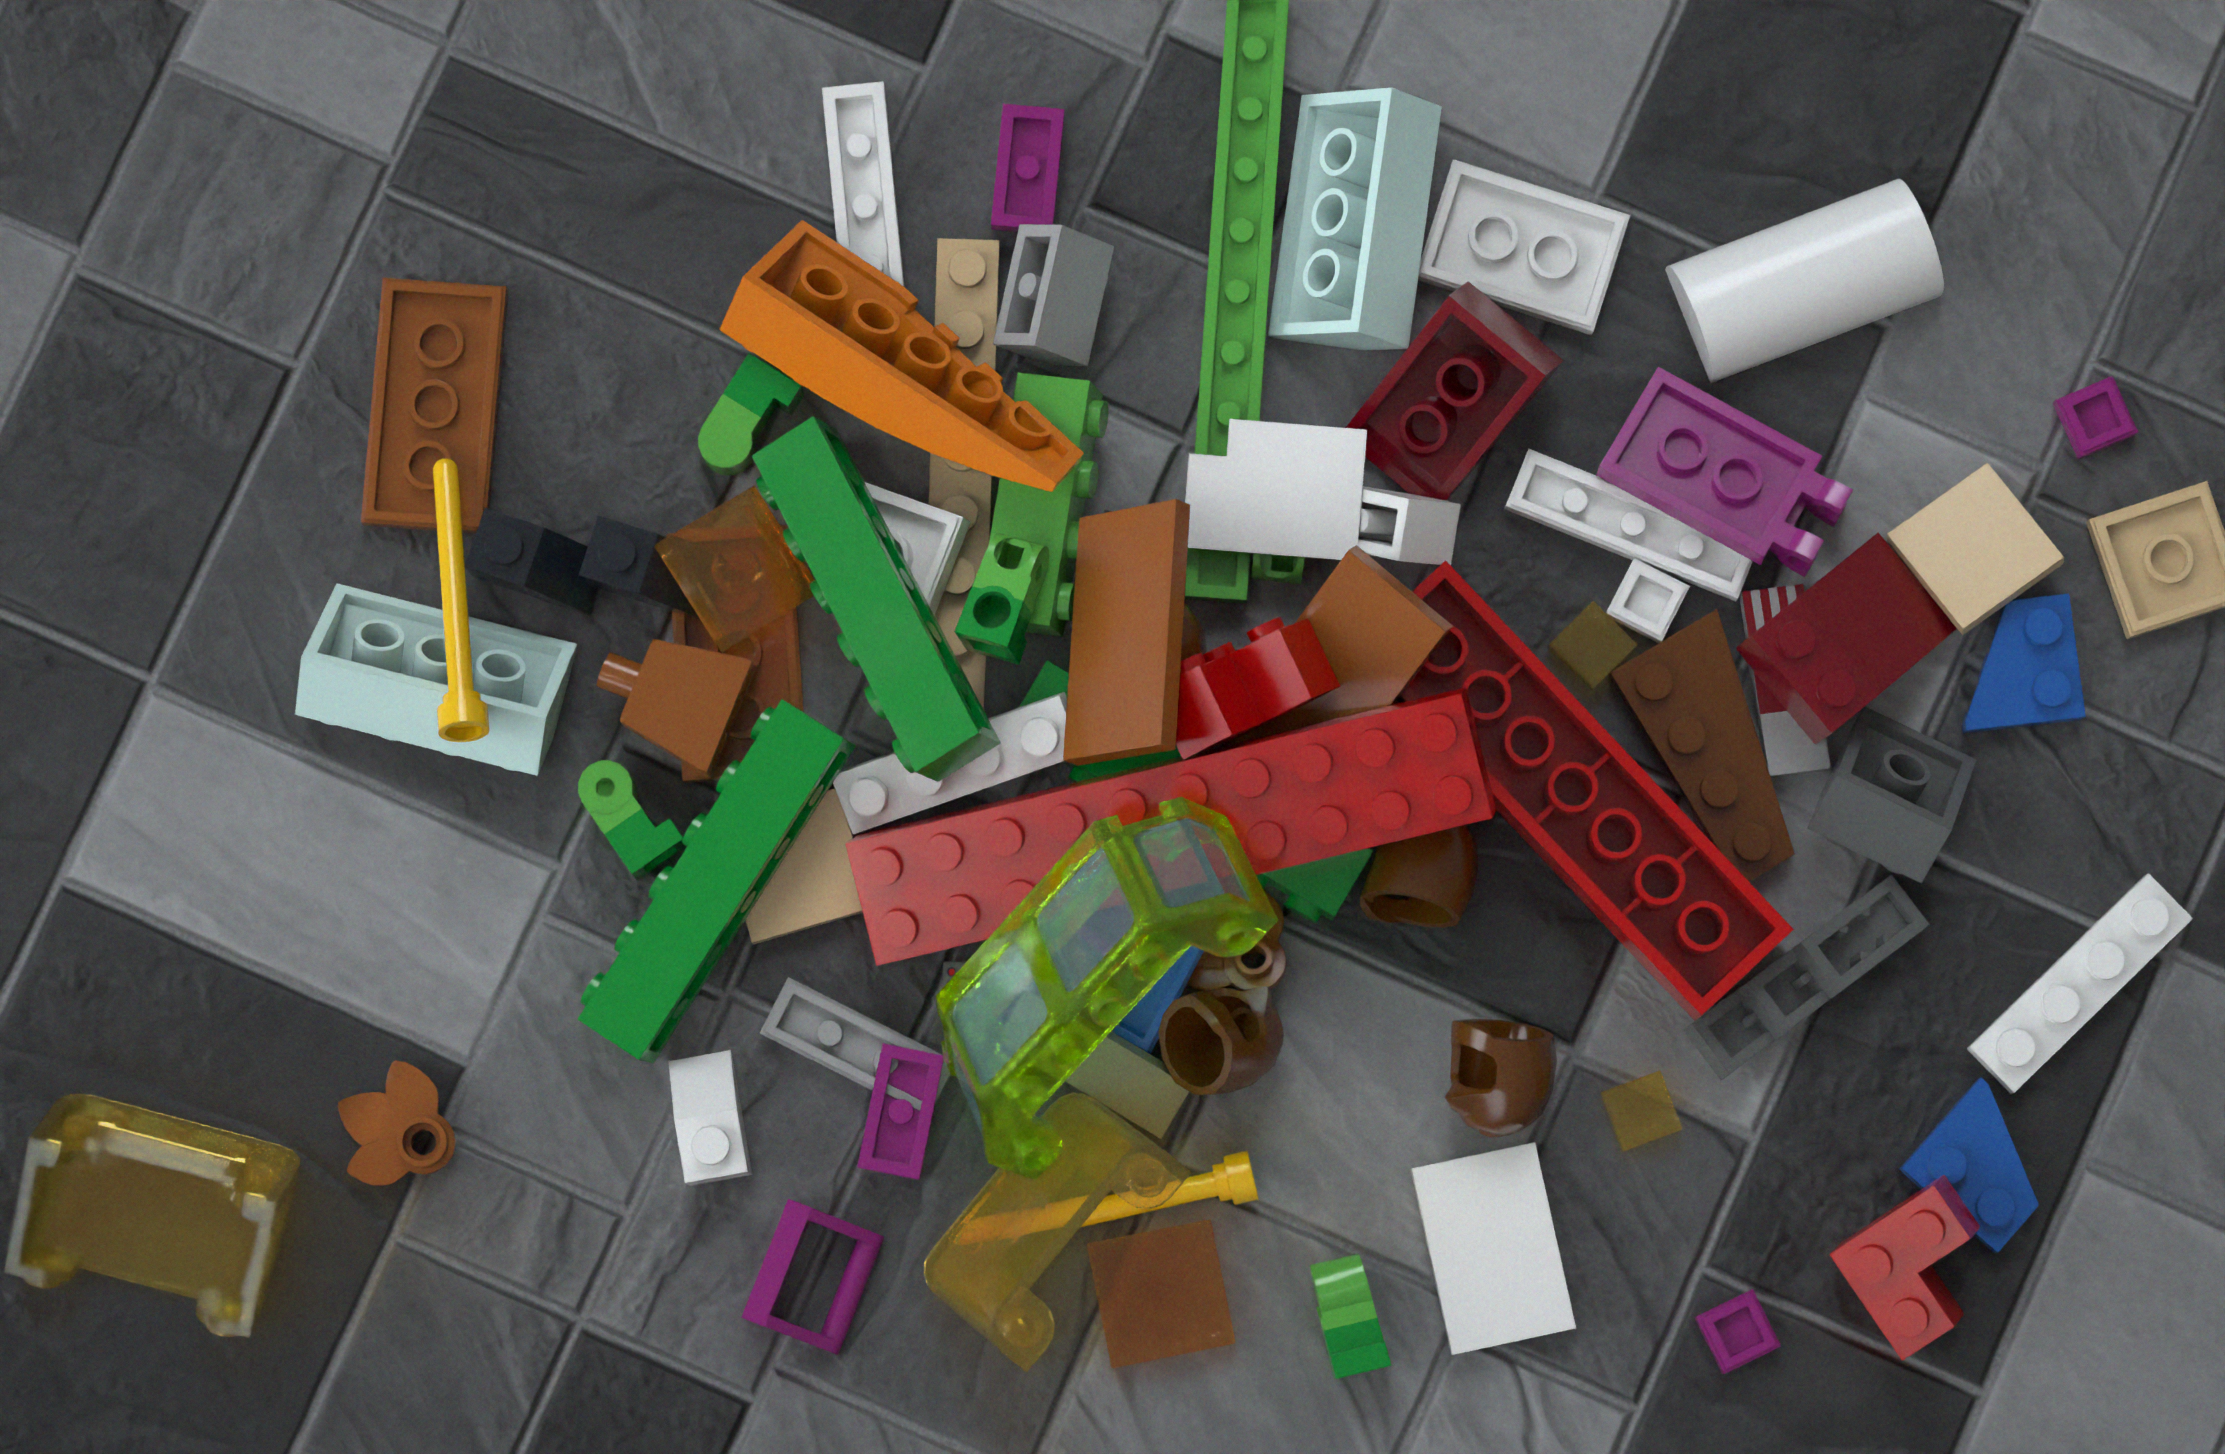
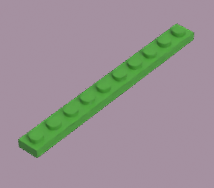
M1227 0L1195 454L1227 456L1229 419L1260 420L1289 0ZM1188 548L1185 599L1246 604L1250 553Z

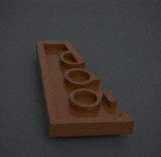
M1717 609L1609 673L1608 676L1708 839L1749 882L1795 854Z

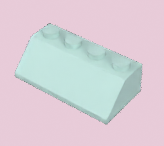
M1392 87L1301 96L1268 336L1276 339L1362 351L1407 349L1409 347L1442 106Z
M336 584L301 656L295 715L318 720L328 725H338L381 736L388 740H397L441 751L447 755L461 756L500 766L507 770L538 776L555 734L576 655L577 644L469 617L474 691L479 692L481 701L488 705L490 731L479 740L451 742L439 736L437 708L443 703V696L448 693L443 610Z

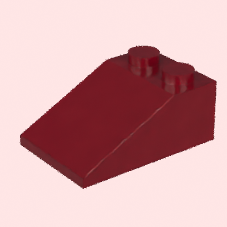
M1468 281L1447 297L1345 428L1367 430L1365 457L1409 494L1447 501L1529 405L1564 360Z
M1878 532L1735 649L1816 745L1875 699L1957 628Z

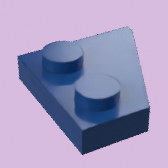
M2069 594L2017 599L2010 601L2002 607L1991 646L1985 655L1978 675L1979 680L1968 712L1965 713L1962 721L1963 733L2075 721L2086 717Z
M1982 1078L1974 1082L1899 1168L1920 1189L1945 1175L1980 1225L1974 1236L1993 1253H1998L2039 1206L1990 1086Z

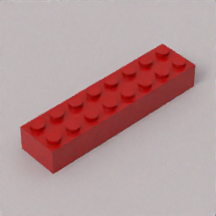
M1445 560L1412 592L1453 627L1396 701V704L1466 687L1497 811L1695 1021L1794 929Z

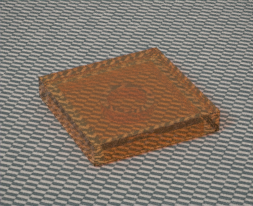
M755 485L666 537L654 546L721 653L814 596L810 588V583L814 581V578L805 564L799 561L788 547L783 536V529Z
M1211 1219L1087 1244L1112 1369L1236 1344Z

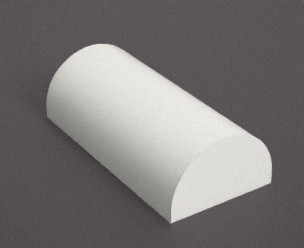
M1901 179L1893 180L1667 266L1665 269L1710 383L1940 297L1944 290L1942 268L1929 226L1916 198Z

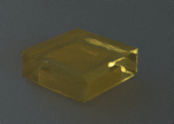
M1592 601L1549 644L1548 648L1592 691L1638 644Z
M1660 1070L1600 1093L1622 1152L1682 1130Z

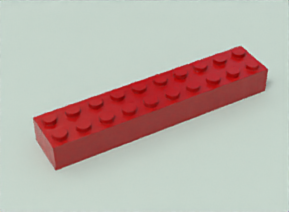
M1464 687L1209 749L1184 760L1180 756L860 834L846 842L845 845L876 966L1491 819L1497 809L1467 689Z

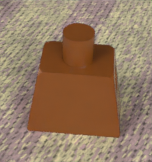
M653 639L642 664L609 652L600 670L596 686L627 698L620 718V722L624 727L702 775L712 778L756 667L751 660L743 657Z

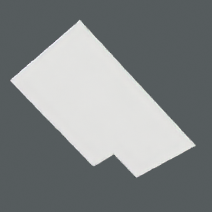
M1229 419L1227 456L1189 453L1185 503L1190 504L1188 548L1342 560L1349 549L1356 545L1358 546L1367 430Z

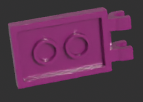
M1660 367L1653 374L1601 462L1596 476L1759 565L1762 564L1770 550L1786 567L1803 577H1806L1817 558L1818 551L1824 540L1812 533L1794 527L1806 506L1815 517L1834 527L1853 489L1815 472L1822 455Z

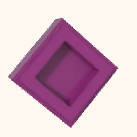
M2113 376L2061 397L2052 403L2078 460L2138 433Z
M1753 1289L1694 1317L1722 1374H1726L1781 1347Z

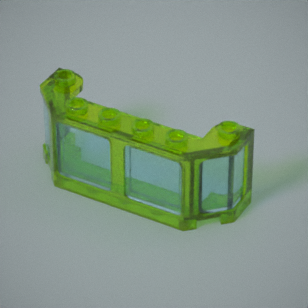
M1178 797L1159 803L1160 816L1122 826L1118 815L1094 821L935 996L937 1012L943 1025L944 1041H941L943 1058L950 1075L956 1076L959 1080L983 1136L984 1152L989 1164L1035 1181L1059 1155L1062 1148V1139L1053 1123L1036 1117L1034 1114L1190 946L1220 957L1242 955L1251 950L1278 921L1227 816L1186 798Z

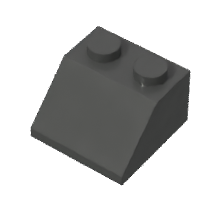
M1865 706L1861 709L1821 792L1808 829L1824 836L1835 845L1847 847L1880 863L1891 872L1903 874L1922 883L1952 831L1976 759Z

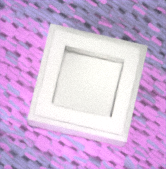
M1634 558L1604 616L1660 643L1690 586Z

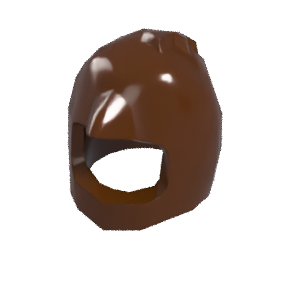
M1467 825L1376 846L1377 850L1360 896V907L1368 919L1384 923L1402 922L1424 927L1445 928L1457 925L1473 895L1478 872L1477 841ZM1384 895H1404L1410 898L1407 900L1390 899Z
M1260 986L1245 991L1228 988L1211 989L1183 996L1172 1001L1164 1012L1158 1031L1162 1059L1174 1082L1194 1095L1230 1093L1253 1085L1275 1066L1284 1038L1282 1022L1275 1005L1272 1004V992L1267 986Z
M1496 1019L1452 1021L1450 1072L1452 1086L1445 1095V1099L1451 1109L1459 1114L1468 1127L1477 1129L1480 1134L1490 1138L1509 1136L1531 1125L1543 1114L1553 1091L1557 1066L1554 1035L1543 1028Z

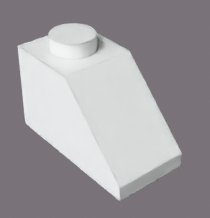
M1363 486L1358 547L1369 555L1396 561L1441 565L1446 560L1451 565L1461 504L1415 494Z
M731 1050L668 1061L674 1122L685 1183L692 1186L753 1175Z

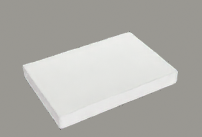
M1453 159L1421 257L1418 280L1453 292L1469 281L1498 306L1592 335L1630 215Z
M1535 1142L1411 1169L1451 1355L1576 1329Z

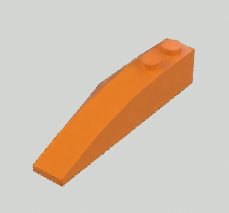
M801 220L742 277L719 330L740 343L748 351L755 353L793 378L801 386L808 388L821 398L873 427L945 459L992 476L1053 492L1080 462L1084 453L1028 401L1015 402L1003 391L1001 384L1003 378L986 362L976 366L956 348L960 338L944 323L934 327L915 310L919 300L910 291L804 220Z

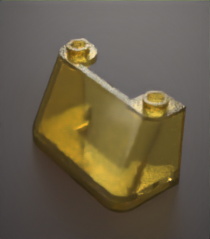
M1070 1093L1061 1096L1050 1105L931 1249L924 1263L923 1274L926 1284L937 1298L1027 1373L1050 1344L1055 1326L1051 1311L1043 1301L1029 1291L1031 1286L1111 1190L1122 1200L1136 1208L1152 1209L1163 1205L1169 1200L1191 1172L1169 1153L1096 1099L1082 1093Z
M86 1094L62 1096L56 1100L28 1140L4 1273L22 1277L28 1284L35 1287L54 1288L60 1285L61 1282L70 1280L81 1268L198 1299L195 1314L201 1322L206 1324V1328L210 1332L225 1337L240 1335L249 1338L259 1320L296 1187L301 1159L297 1153L289 1148L275 1143Z

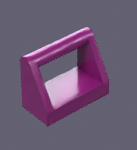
M788 1199L741 1318L839 1355L885 1237ZM810 1222L856 1239L820 1334L774 1316Z

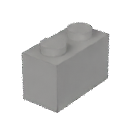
M1020 224L993 345L1044 365L1088 366L1105 286L1108 281L1114 246L1064 225Z

